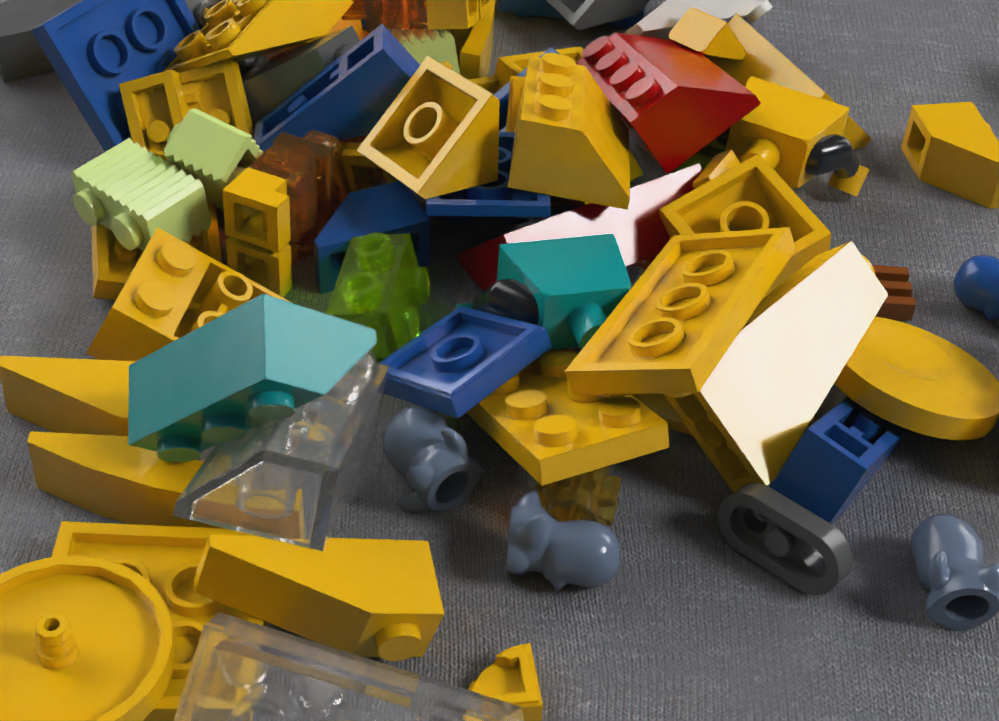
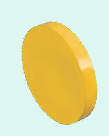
M874 317L834 383L845 395L871 413L895 425L931 437L948 440L978 439L990 433L999 418V381L982 363L963 349L931 332L892 319Z
M75 555L31 561L0 574V721H143L153 711L163 697L171 680L176 651L169 610L162 596L147 579L119 563L102 558Z

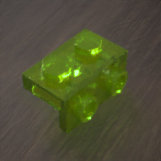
M370 233L364 236L353 237L350 240L327 309L328 315L356 324L365 323L366 327L376 330L377 343L372 348L377 364L419 335L420 324L418 314L421 303H427L429 300V274L426 267L418 266L410 233L387 235L383 233Z

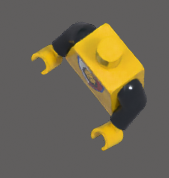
M750 76L745 87L757 96L761 104L706 146L726 151L732 149L740 163L759 153L791 189L800 188L813 176L832 172L827 184L857 197L870 169L859 165V160L851 143L843 137L850 108Z

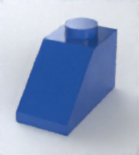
M397 181L351 192L346 196L314 240L316 288L320 294L430 266L431 220L426 216L425 211L407 186Z

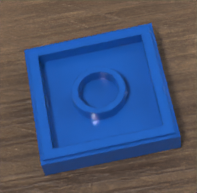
M459 306L374 366L369 375L377 392L459 418L552 348L545 327Z

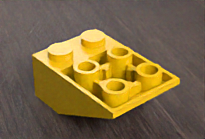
M222 0L204 15V19L208 23L201 30L189 34L176 45L174 52L178 56L164 71L174 70L181 73L228 59H233L236 62L244 61L325 36L350 8L353 1Z
M157 227L86 353L98 360L138 361L261 294L285 301L288 300Z

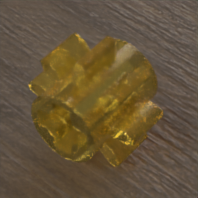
M607 466L543 486L537 482L535 487L538 489L541 506L555 520L561 522L589 520L612 526L619 502L618 495L622 480L621 477L609 476L610 471Z

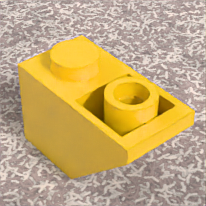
M973 102L912 105L901 150L918 179L989 209L999 208V141Z

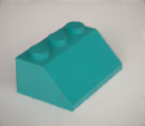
M261 294L129 365L128 445L157 451L158 458L164 461L189 462L199 459L202 451L221 442L243 439L247 435L248 430L267 421L289 418L294 414L295 408L324 396L377 343L376 330L273 296Z

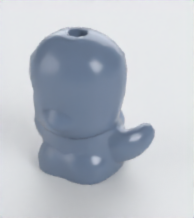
M425 407L405 408L395 415L387 425L383 438L384 453L388 461L405 475L406 482L415 490L414 493L403 496L399 500L400 507L408 512L420 513L430 509L445 511L461 506L471 495L483 473L480 464L468 456L467 445L462 436L454 429L448 428L443 417L436 411Z
M536 491L526 493L519 499L516 506L512 507L506 560L507 574L520 576L525 575L529 571L542 572L545 579L551 582L555 590H560L567 584L581 587H599L609 583L617 574L620 562V543L615 533L606 525L589 520L557 521L543 509L540 504L539 494Z
M937 514L922 521L911 534L910 551L921 588L930 591L925 604L928 617L954 631H966L993 618L999 612V564L995 563L984 566L983 546L976 529L966 520L951 514Z

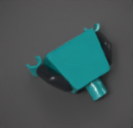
M613 233L499 244L497 282L476 295L472 302L456 304L455 307L463 306L545 327L552 348L549 350L580 347L582 350L645 270L638 266L625 267Z

